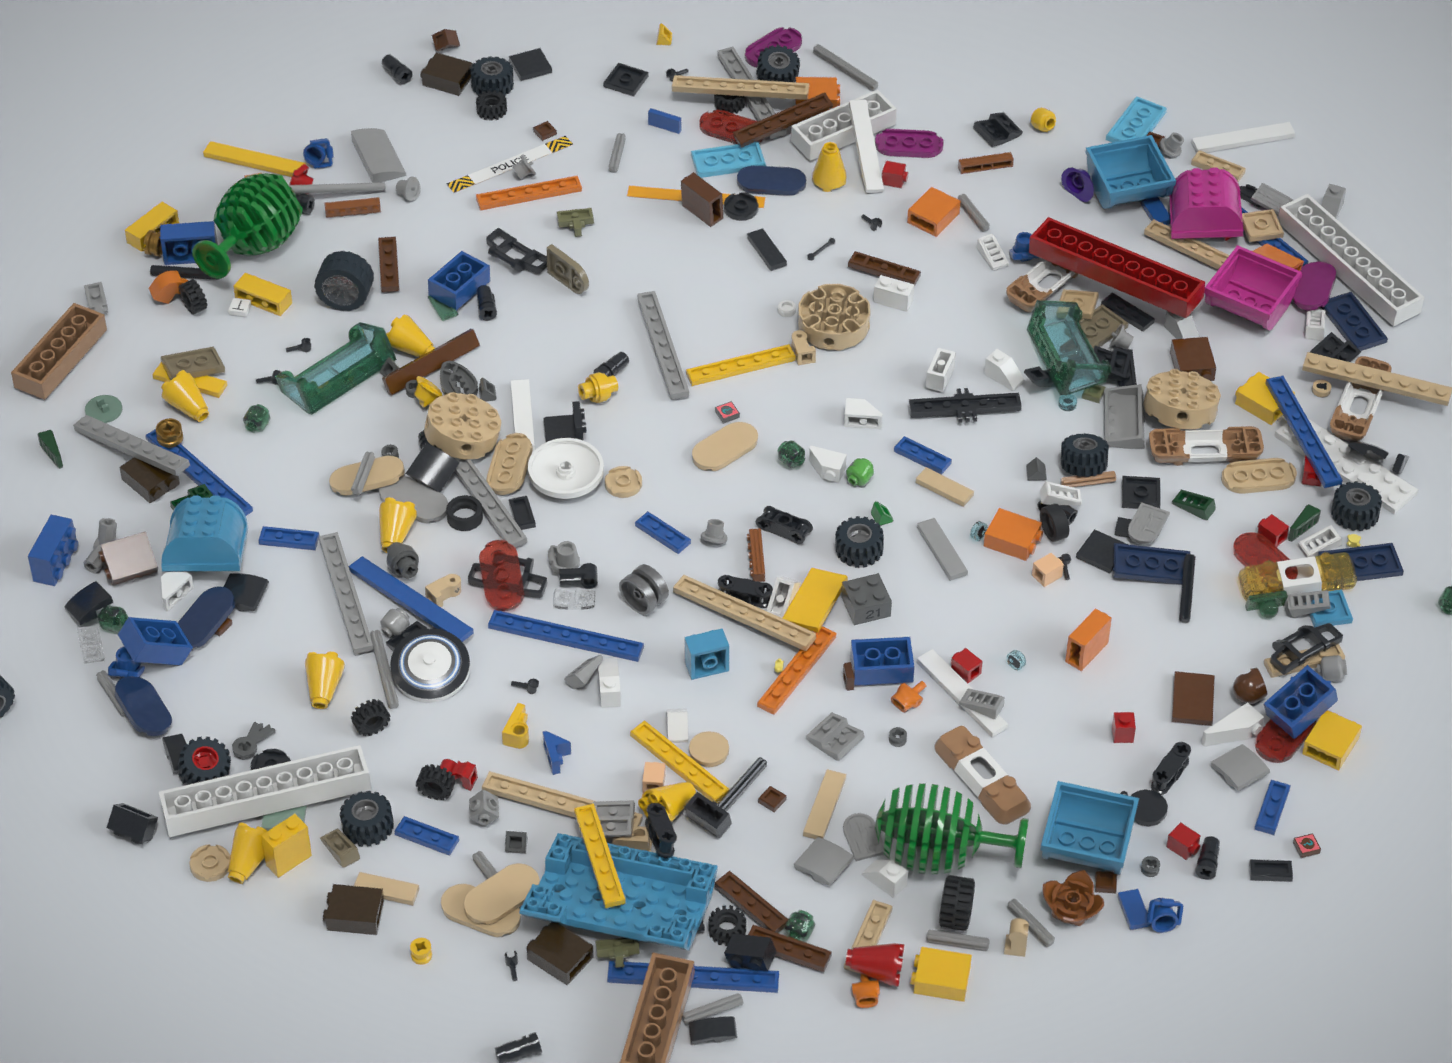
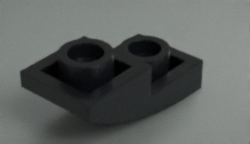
M183 734L162 737L173 774L178 773L180 752L183 750V746L187 744Z
M734 1016L713 1017L689 1022L690 1039L693 1045L715 1040L718 1043L737 1038Z

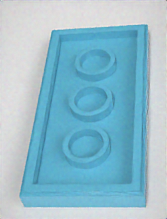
M1136 96L1108 132L1106 140L1117 142L1147 136L1149 131L1152 132L1166 114L1167 108Z
M758 141L742 148L739 144L691 151L696 173L701 178L738 173L747 166H766Z

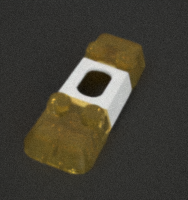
M1324 552L1320 556L1279 562L1268 560L1263 564L1247 566L1240 570L1238 580L1243 598L1247 602L1256 603L1277 600L1279 597H1286L1295 593L1351 589L1357 583V576L1353 561L1348 553L1330 554ZM1309 565L1313 568L1314 574L1308 578L1291 580L1285 575V569L1288 567Z

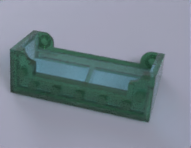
M1037 300L1027 331L1059 394L1069 395L1105 383L1108 375L1111 373V365L1107 360L1099 362L1079 324V321L1082 319V310H1080L1077 302Z
M362 322L357 323L349 330L348 337L350 342L295 377L290 371H283L276 375L275 378L281 392L306 413L312 415L380 371L388 357L393 361L397 360L384 328Z

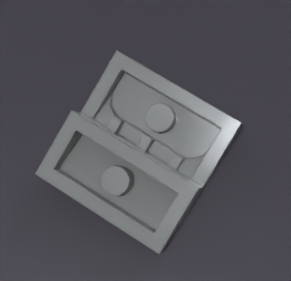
M833 712L806 735L807 740L838 761L865 737L862 730L848 725L847 718Z
M1243 744L1211 761L1212 769L1225 776L1226 783L1238 791L1270 773L1267 765Z
M634 800L593 802L605 837L632 836L635 813Z
M817 837L797 859L794 866L798 871L811 874L814 881L831 885L852 862L854 857L840 846Z

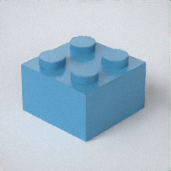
M723 628L684 637L685 665L691 680L729 671L730 646Z

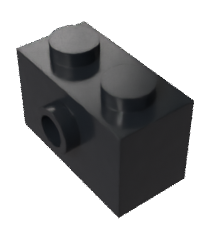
M696 792L684 807L688 818L719 839L732 824L728 812L723 810L718 803L710 801L699 792Z
M124 803L114 804L106 828L112 830L113 834L117 836H127L131 838L132 842L143 844V842L152 840L158 817Z
M733 933L724 954L730 967L768 971L777 951L772 939L769 937Z

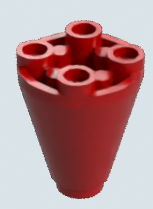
M891 943L853 947V950L847 949L845 966H850V969L887 985L899 987L900 974L896 973L900 972L903 959L899 958V956L903 957L905 944Z

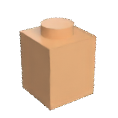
M1049 553L1033 563L1032 576L1043 587H1046L1062 577L1064 564L1059 558Z
M645 762L642 781L643 793L648 789L664 786L666 777L665 763Z

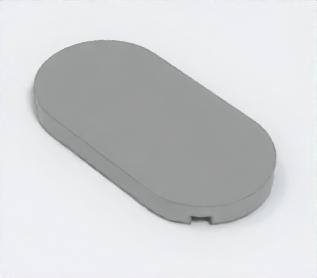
M401 476L396 483L379 488L382 502L385 501V498L390 497L396 501L414 503L417 511L415 520L419 522L430 523V521L434 520L437 522L447 515V498L440 492L409 477Z

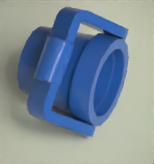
M329 139L311 140L310 144L303 150L304 159L307 163L313 165V168L331 166L334 154ZM327 156L329 162L322 163Z
M1021 232L1016 236L1013 249H1009V254L1013 260L1029 261L1033 258H1040L1029 253L1031 233Z
M124 646L117 650L116 661H113L108 667V675L121 678L128 676L140 677L144 672L145 666L141 665V662H134Z
M1153 899L1149 903L1147 923H1151L1153 930L1156 932L1164 933L1171 931L1177 925H1181L1184 906L1181 902L1174 901V899ZM1174 906H1175V907H1178V908H1177V915H1176V913H1175V912L1173 911V909H1172V907H1174Z

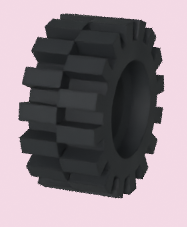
M487 90L488 93L484 91L482 95L479 94L476 98V110L480 118L484 117V120L490 118V121H493V118L499 120L498 117L503 118V115H506L507 99L502 92L499 91L497 93L496 90H493V92Z
M716 94L714 95V106L720 113L724 111V114L730 112V115H733V112L737 114L738 110L742 111L745 107V96Z
M191 279L179 285L178 290L181 293L182 302L185 303V307L188 308L191 314H196L207 308V299L196 280Z
M372 699V702L367 700L366 704L362 702L360 704L361 707H356V711L352 712V723L358 733L363 736L367 734L372 736V733L378 734V730H384L383 726L387 727L391 717L384 703L381 700L376 701V699Z
M430 764V766L425 765V767H422L416 781L418 791H422L424 796L427 794V798L430 799L431 797H434V800H438V798L440 800L448 799L456 783L455 776H451V771L447 772L445 767L441 769L440 765H437V767L434 764Z
M724 905L722 910L718 907L716 908V913L712 911L708 919L710 938L712 937L714 942L718 940V944L721 946L723 942L727 946L733 933L745 935L746 917H744L743 911L740 912V909L737 907L733 910L731 905L729 909H726V905ZM724 922H731L735 924V927L726 930L722 929L719 925Z

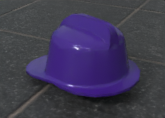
M1073 167L1065 169L1061 176L1062 185L1065 190L1082 202L1091 200L1094 194V187L1089 173L1086 170Z

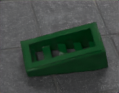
M53 431L39 432L37 435L41 448L59 469L63 468Z
M1182 489L1172 500L1173 505L1204 520H1208L1216 510L1214 498Z
M1306 505L1290 527L1288 541H1294L1317 524L1321 510L1312 505Z

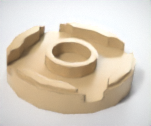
M629 466L612 468L609 474L605 476V488L608 493L615 497L628 498L634 496L642 487L641 474L638 470H633Z
M701 732L690 741L689 754L698 764L700 763L704 767H715L726 760V757L729 755V744L727 739L717 732Z
M203 845L192 853L189 862L190 871L194 877L201 881H217L228 873L230 854L227 849L220 845Z

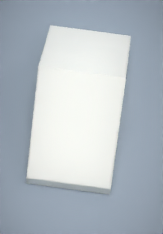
M667 709L668 740L672 743H688L687 709Z

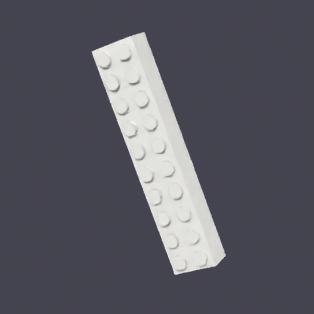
M1309 194L1280 207L1278 218L1280 225L1321 262L1331 264L1336 269V275L1393 327L1421 313L1424 296Z
M361 745L160 791L159 796L168 835L172 837L372 789Z

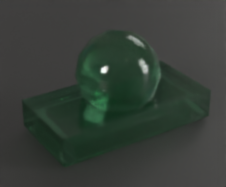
M1285 590L1249 595L1245 607L1247 611L1259 609L1263 617L1271 619L1277 615L1278 607L1285 605L1288 595Z

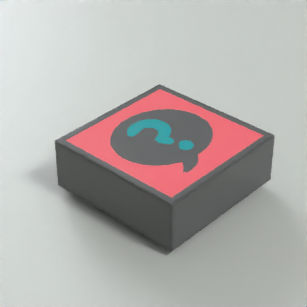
M732 401L715 407V412L722 423L740 418V413Z

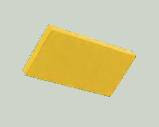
M811 568L785 612L783 619L807 630L819 632L842 592V582L848 581L847 575Z

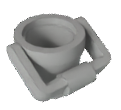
M564 541L558 544V546L551 545L549 548L548 559L553 572L559 573V569L578 568L580 566V557L574 543Z

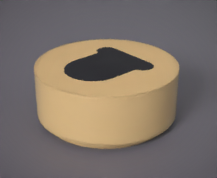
M1316 380L1313 383L1312 392L1318 397H1327L1331 392V384L1326 380Z

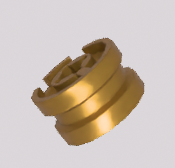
M149 230L144 239V244H146V248H143L144 253L161 257L163 252L160 232L156 233V231Z
M172 418L161 420L156 425L158 443L168 448L179 445L183 440L181 423Z

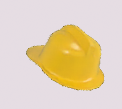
M420 376L416 378L418 385L414 395L420 400L419 404L422 407L430 405L436 398L443 396L440 389L432 382Z

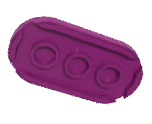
M784 27L777 28L750 44L745 50V60L749 65L757 68L758 56L761 51L763 52L765 48L769 49L772 45L774 47L780 45V47L787 46V49L791 48L794 53L802 46V35L798 30L788 27V29H784Z
M886 129L875 137L876 150L886 156L932 158L938 156L943 151L944 145L941 136L939 137L937 133L928 130Z
M1311 262L1301 268L1302 277L1298 282L1292 299L1293 303L1303 310H1316L1319 306L1324 307L1329 301L1336 280V269L1331 264Z

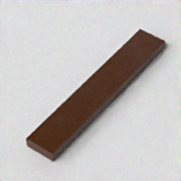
M824 92L733 132V136L742 148L832 109L833 104Z
M474 329L465 331L383 377L382 380L388 395H393L405 388L406 383L410 380H417L418 376L425 377L441 368L444 362L453 361L480 346Z

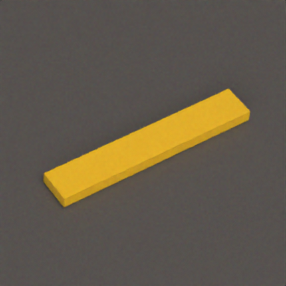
M212 141L208 143L203 151L204 157L292 177L294 169L297 170L304 164L303 162Z
M790 344L686 369V375L691 386L793 362L796 361V356Z
M645 720L630 731L632 738L686 782H690L697 791L710 801L718 803L729 791L728 787Z
M590 804L574 808V814L605 908L626 904L595 805Z

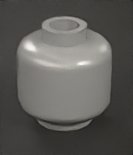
M400 608L390 609L380 621L383 627L382 632L388 637L400 635L410 625L408 614Z
M1339 655L1325 656L1321 659V664H1317L1318 674L1323 676L1326 681H1341L1344 675H1347L1346 660H1342Z

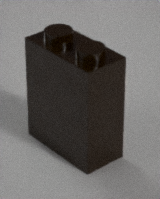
M436 52L429 59L427 66L421 70L422 86L459 96L471 80V67L473 63Z
M135 457L119 467L122 480L149 503L159 499L162 495L180 484L179 476H175Z
M333 884L332 891L327 894L328 909H324L323 922H326L327 931L377 935L384 905L383 889Z
M554 922L544 926L536 939H532L526 947L528 961L565 985H568L594 958L592 944L561 924Z

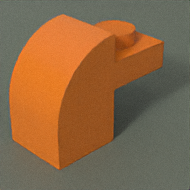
M167 271L157 276L148 289L154 300L169 304L175 294H181L178 290L179 285L188 280L185 278L181 279L178 271Z

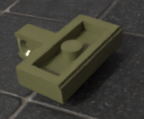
M592 208L557 211L559 227L574 229L575 237L582 236V227H585L587 224H594Z
M635 939L595 940L597 958L615 959L616 968L624 967L623 958L640 954L639 942Z

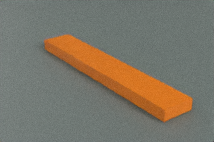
M577 175L476 194V200L481 211L581 192L582 186Z
M823 626L819 632H814L816 633V639L807 651L800 649L757 702V707L775 715L835 640L837 633Z

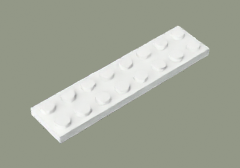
M1308 419L1343 482L1354 483V481H1358V483L1364 482L1368 486H1373V489H1377L1382 497L1381 506L1394 515L1418 494L1417 488L1366 455L1364 456L1352 449L1347 443ZM1286 422L1275 432V437L1305 456L1295 435Z

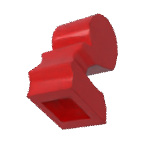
M443 759L440 768L443 769L445 767L447 772L451 771V776L454 775L455 780L460 779L462 786L471 791L478 778L476 764H472L469 761L464 763L458 761L456 763L451 759Z

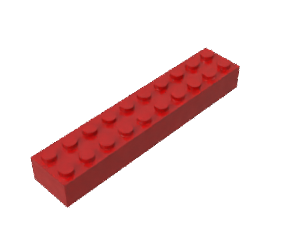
M1050 217L1030 236V254L1183 318H1187L1204 298L1205 281Z

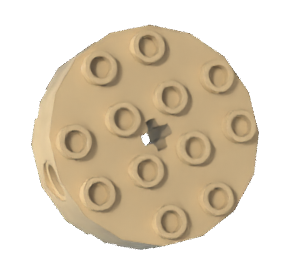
M824 284L818 286L816 290L805 293L798 304V328L806 332L807 341L819 349L841 351L855 346L866 337L870 329V303L853 287L843 284Z
M1171 369L1168 372L1158 373L1149 379L1143 405L1150 417L1158 418V422L1166 426L1178 429L1202 428L1203 424L1210 425L1215 421L1221 395L1217 385L1199 376L1197 372L1192 371L1188 373Z
M450 392L436 398L429 405L424 433L431 445H436L451 457L479 459L484 457L485 453L493 451L496 447L501 428V419L495 408L477 398L476 395Z

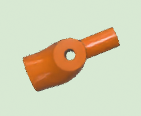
M920 681L913 688L906 683L901 684L897 692L891 697L892 703L902 712H906L912 707H918L923 701V698L918 693L926 688V684Z
M860 974L861 982L852 984L856 1005L860 1008L874 1007L878 1004V996L880 994L879 981H870L868 976Z

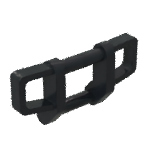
M497 228L486 237V243L490 246L488 254L508 263L514 270H528L540 274L547 268L546 255L535 249L531 250L519 243L516 238L502 229ZM500 236L505 241L498 246L493 240ZM514 247L526 255L522 259H513L506 255V253ZM537 259L543 262L539 266L532 265Z
M496 551L492 565L480 563L472 565L468 575V583L489 590L494 588L514 592L519 596L542 598L547 586V578L532 574L533 558L523 559L503 555L502 552ZM501 562L525 567L519 585L496 581ZM477 571L489 573L486 581L474 578V575ZM530 581L542 584L539 590L527 589Z
M1330 623L1315 628L1303 625L1295 633L1272 643L1276 652L1271 655L1270 663L1282 674H1287L1304 664L1308 658L1341 643L1343 634ZM1330 632L1335 638L1328 641L1321 633ZM1300 638L1310 639L1316 645L1300 653L1291 643ZM1285 654L1293 662L1283 665L1278 658Z

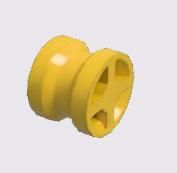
M417 938L411 942L410 951L413 962L419 965L428 963L432 959L430 941L426 938Z

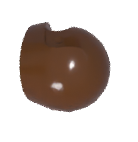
M1251 668L1249 673L1239 675L1233 683L1234 696L1243 704L1247 702L1250 705L1255 704L1267 696L1266 685L1258 668Z

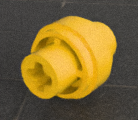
M601 372L590 374L584 383L578 385L580 398L582 400L590 399L595 403L607 401L611 397V393L618 391L616 377L614 375L607 377L606 374Z

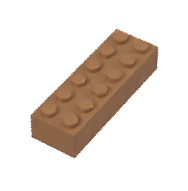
M73 303L12 370L11 375L14 388L45 400L107 331L104 314Z
M652 953L620 1063H669L695 975L694 961Z

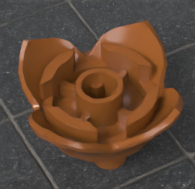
M1085 870L1070 874L1064 883H1059L1058 881L1043 883V896L1052 910V916L1064 923L1081 926L1084 924V921L1096 915L1104 907L1103 898L1100 895L1094 894L1093 881Z

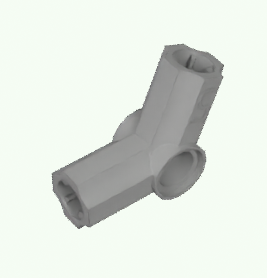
M102 518L99 521L98 538L94 542L92 552L83 562L84 567L91 573L99 572L105 562L101 563L98 554L101 551V544L116 540L117 523L112 518Z

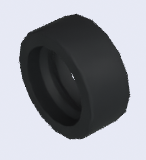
M462 495L448 502L446 507L447 522L452 528L459 531H470L481 524L483 512L482 504L478 499L473 496ZM466 508L476 512L468 518H460L454 515L456 511Z
M1054 503L1041 508L1040 522H1042V528L1047 538L1052 542L1067 538L1070 528L1062 507Z

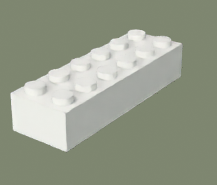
M879 90L854 99L867 101L873 134L896 125L897 109ZM849 102L792 125L791 142L809 161L819 157L822 147L827 142H834L839 149L856 142Z

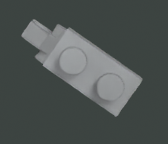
M102 282L84 285L89 309L102 314L108 313Z

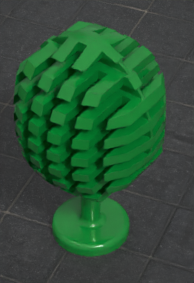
M268 173L250 175L237 181L224 194L216 208L213 219L224 240L219 245L212 241L202 240L192 250L194 261L205 274L216 279L226 277L231 270V262L227 255L230 249L235 254L240 255L265 254L277 249L291 236L300 220L302 207L295 197V192L288 186L283 176Z
M919 783L915 808H911L913 784L905 787L902 808H898L899 787L892 790L889 810L884 812V800L877 813L875 822L876 835L879 844L881 831L885 833L884 855L890 859L893 838L897 839L895 863L901 866L905 843L909 844L907 870L913 871L918 846L921 847L919 873L925 874L931 848L934 849L931 874H938L942 849H947L944 873H948L952 869L955 849H960L959 870L965 867L967 848L973 846V858L980 847V843L1013 848L1015 850L1014 866L1022 868L1029 819L1022 818L1020 820L1017 835L982 831L983 828L979 814L977 825L975 826L971 823L974 803L969 798L967 800L965 818L960 817L962 794L956 791L952 814L948 813L951 790L948 787L944 786L940 811L936 810L938 785L932 784L926 809L923 808L926 783Z

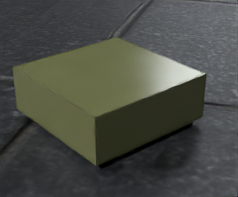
M1088 382L1082 393V399L1100 403L1106 387Z

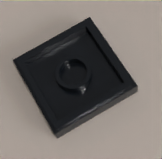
M541 48L509 56V61L520 81L552 73V67Z
M617 63L603 82V87L634 97L649 77V72Z
M1122 476V508L1138 509L1141 502L1160 508V478Z
M1094 529L1076 553V558L1111 573L1113 570L1114 543H1126Z

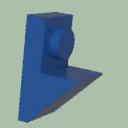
M543 731V745L552 775L560 774V765H563L562 756L571 754V742L548 731Z

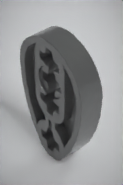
M446 361L442 364L440 384L444 395L450 392L461 394V388H463L466 395L474 394L477 396V379L466 367L454 361Z

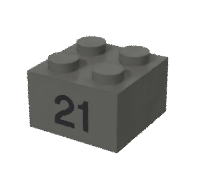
M879 573L842 582L841 598L854 625L891 617L892 600Z

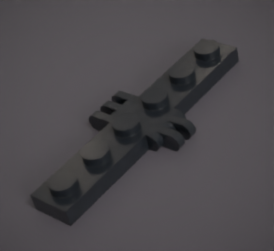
M957 388V394H954V397L909 399L911 418L957 415L958 423H962L963 417H965L966 422H970V417H972L973 422H977V414L1021 411L1022 408L1019 393L973 395V393H969L968 388H964V393H961V388Z

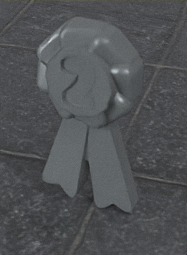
M254 722L246 737L237 738L233 742L232 749L234 755L241 759L253 757L257 752V743L276 732L275 728H271L270 724L263 728V723L258 724Z

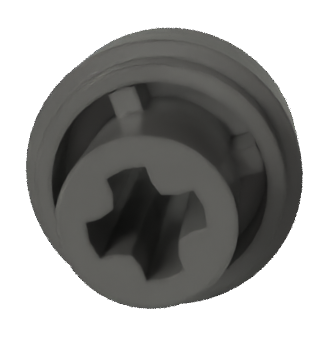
M400 542L391 544L387 549L388 555L386 560L391 572L406 579L414 577L418 572L419 557L411 546Z

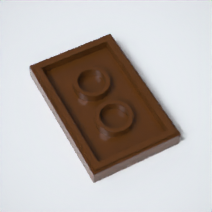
M1175 671L1172 722L1212 726L1215 675Z

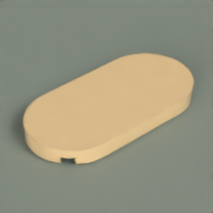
M745 422L730 423L694 446L692 450L693 463L699 469L705 471L707 469H712V471L720 470L753 450L757 445L758 432L752 425Z
M522 433L507 435L495 447L486 478L487 483L495 494L507 495L513 493L524 482L533 445L530 439Z
M395 456L375 458L362 492L389 486L399 481V477L405 473L401 459ZM361 462L340 467L331 474L329 482L331 489L335 493L340 492V495L353 494L351 487Z
M1281 458L1236 461L1229 463L1223 469L1221 480L1228 490L1240 494L1284 490L1295 483L1297 471L1293 464L1287 463Z
M518 863L505 867L467 893L464 899L466 916L477 924L485 923V925L496 923L522 906L532 884L539 885L538 873L526 864Z
M457 884L448 888L443 893L441 898L442 910L445 916L454 922L494 937H502L503 934L507 933L511 934L520 925L521 914H519V908L493 924L485 925V923L477 924L472 922L465 914L464 899L467 893L475 888V886Z

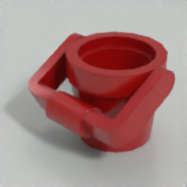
M305 163L297 170L294 169L289 185H312L314 178L307 176L309 167Z

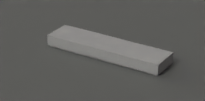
M932 518L917 523L919 532L949 580L968 575L967 568L936 519Z

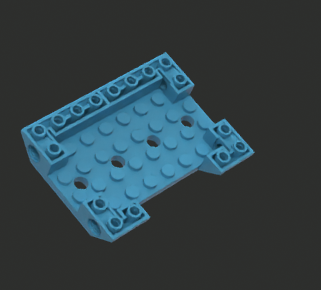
M557 834L545 858L543 877L539 885L532 884L519 914L539 920L690 950L712 898L718 870L717 865L673 856L662 858L657 853L607 843L626 904L605 908L583 838L567 834Z

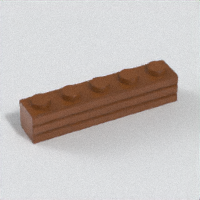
M1011 152L959 159L958 168L960 174L1013 167L1014 158Z
M380 198L326 202V218L381 212Z
M761 528L749 529L747 541H749L748 550H750L748 557L751 559L749 561V568H752L750 570V577H753V581L765 582Z

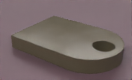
M553 244L547 247V273L576 294L586 291L589 288V280L584 269Z

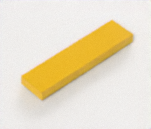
M160 362L152 374L153 379L163 382L171 381ZM208 375L194 378L201 393L219 398L227 387V381Z

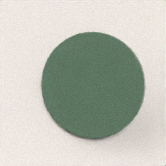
M111 395L96 396L86 404L85 414L104 423H109L121 415L122 403L118 398Z

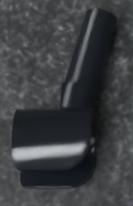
M668 69L666 76L673 82L674 75L680 76L688 73L689 70L684 69L676 72L674 69Z
M865 214L862 215V218L871 224L872 231H876L877 226L881 228L882 220L880 218L870 219Z
M303 338L301 344L286 348V352L295 350L309 352L311 350L310 338Z
M274 370L272 376L258 378L256 383L272 382L278 385L281 383L283 376H280V370Z
M1062 554L1058 558L1064 564L1065 580H1069L1070 576L1067 565L1071 562V556L1069 554Z
M534 678L530 679L528 683L512 681L511 686L525 688L529 694H534L539 686V681Z
M514 951V957H508L507 952H505V964L510 967L512 981H517V952Z

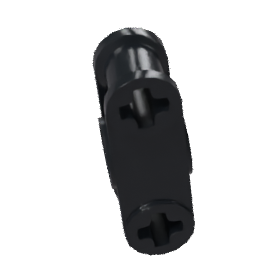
M766 506L763 514L757 517L755 521L761 530L771 532L797 544H802L805 541V536L813 530V526L808 520L783 512L772 506Z
M722 575L718 579V586L720 587L718 590L722 592L726 590V594L760 608L768 607L773 591L769 583L730 575Z
M1185 742L1174 744L1153 772L1151 790L1164 795L1175 781L1180 778L1182 772L1189 764V755L1191 753L1189 744Z
M651 803L647 807L648 818L645 820L649 838L658 856L670 858L675 853L673 846L677 840V835L665 807L659 803Z

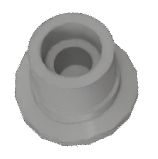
M1173 132L1168 138L1160 140V146L1165 154L1176 158L1182 152L1181 145L1184 139L1180 134Z
M524 154L521 155L522 159L512 168L520 179L530 174L535 176L536 172L531 167L533 162L528 163Z
M416 177L399 180L396 184V192L404 195L406 200L414 201L420 195V183Z
M1120 324L1116 332H1112L1111 335L1114 337L1109 346L1116 345L1123 349H1128L1134 336L1124 330V325Z
M719 519L708 520L707 529L702 532L701 539L717 544L726 543L727 535L723 531L724 522Z

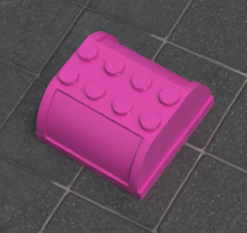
M1216 167L1209 170L1193 168L1192 170L1184 171L1176 177V186H1174L1173 192L1169 196L1171 239L1243 237L1240 187L1238 181L1231 173Z
M1237 245L1205 286V302L1210 306H1217L1262 325L1264 329L1270 331L1288 309L1296 292L1298 282L1302 277V272Z

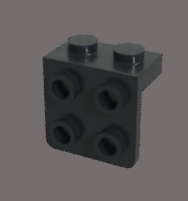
M580 401L572 402L573 415L544 417L546 442L559 438L583 440V433H587L586 422H582V420H585L584 408H580Z

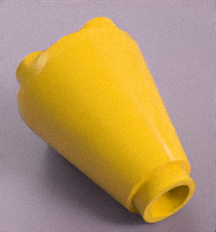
M834 142L824 144L812 172L814 184L822 188L824 192H830L846 184V170L839 148Z
M405 314L400 319L396 317L392 321L390 332L386 333L383 338V342L389 347L416 357H421L435 349L433 343L413 319Z
M182 370L171 381L163 383L161 386L163 390L162 398L167 403L198 422H202L209 416L208 407L190 373Z
M390 497L385 498V501L381 503L379 507L381 549L385 553H387V549L391 544L395 542L403 543L417 517L414 503L408 501L400 502Z
M330 651L326 654L309 652L305 659V668L311 705L317 709H325L333 697L345 669V663L342 659L338 658L336 652Z
M690 782L648 789L642 794V798L638 800V805L648 818V805L659 803L665 807L668 817L672 822L696 794V790Z
M239 822L234 832L228 868V878L230 880L243 884L244 880L249 878L265 858L261 835L267 832L266 829L258 826L254 829L245 823Z

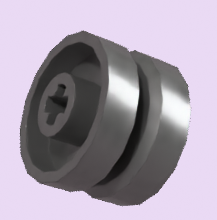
M646 564L639 565L619 583V590L625 602L634 611L642 615L650 613L656 605L661 604L669 596V589L663 577L654 568Z

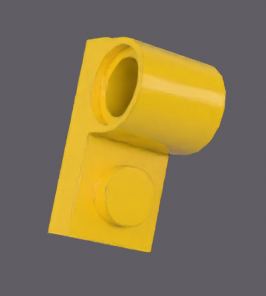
M517 703L502 731L503 745L521 749L529 744V729L526 724L528 714H526L524 704Z

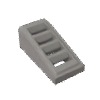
M1328 590L1287 595L1288 608L1293 618L1331 608ZM1320 598L1323 599V603L1319 602Z
M598 655L587 659L568 674L564 680L572 689L585 686L603 660V656Z
M968 688L959 705L996 719L1004 706L1005 697ZM969 696L973 697L971 701L967 700Z

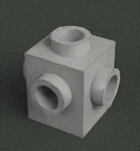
M484 789L469 799L470 819L483 826H487L499 817L498 797Z

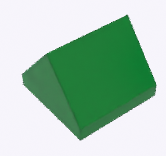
M878 501L873 503L871 515L876 523L882 526L894 521L886 506Z

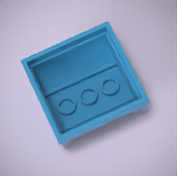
M1152 135L1086 147L1087 171L1091 177L1094 192L1104 209L1111 208L1113 205L1149 198L1169 197L1173 192L1174 186H1176V179Z
M217 495L210 498L192 496L182 500L174 508L171 515L169 534L161 559L162 571H240L248 533V522L243 510L232 500L221 498Z
M1057 781L1041 844L1042 858L1063 860L1113 871L1114 874L1121 875L1139 798Z

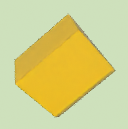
M661 23L658 29L656 45H671L672 32Z

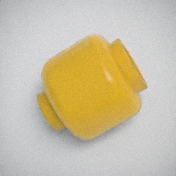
M1037 108L1031 115V125L1042 132L1050 131L1056 124L1055 114L1046 108Z

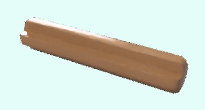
M1108 471L1097 474V476L1061 478V485L1080 487L1116 481L1115 471Z

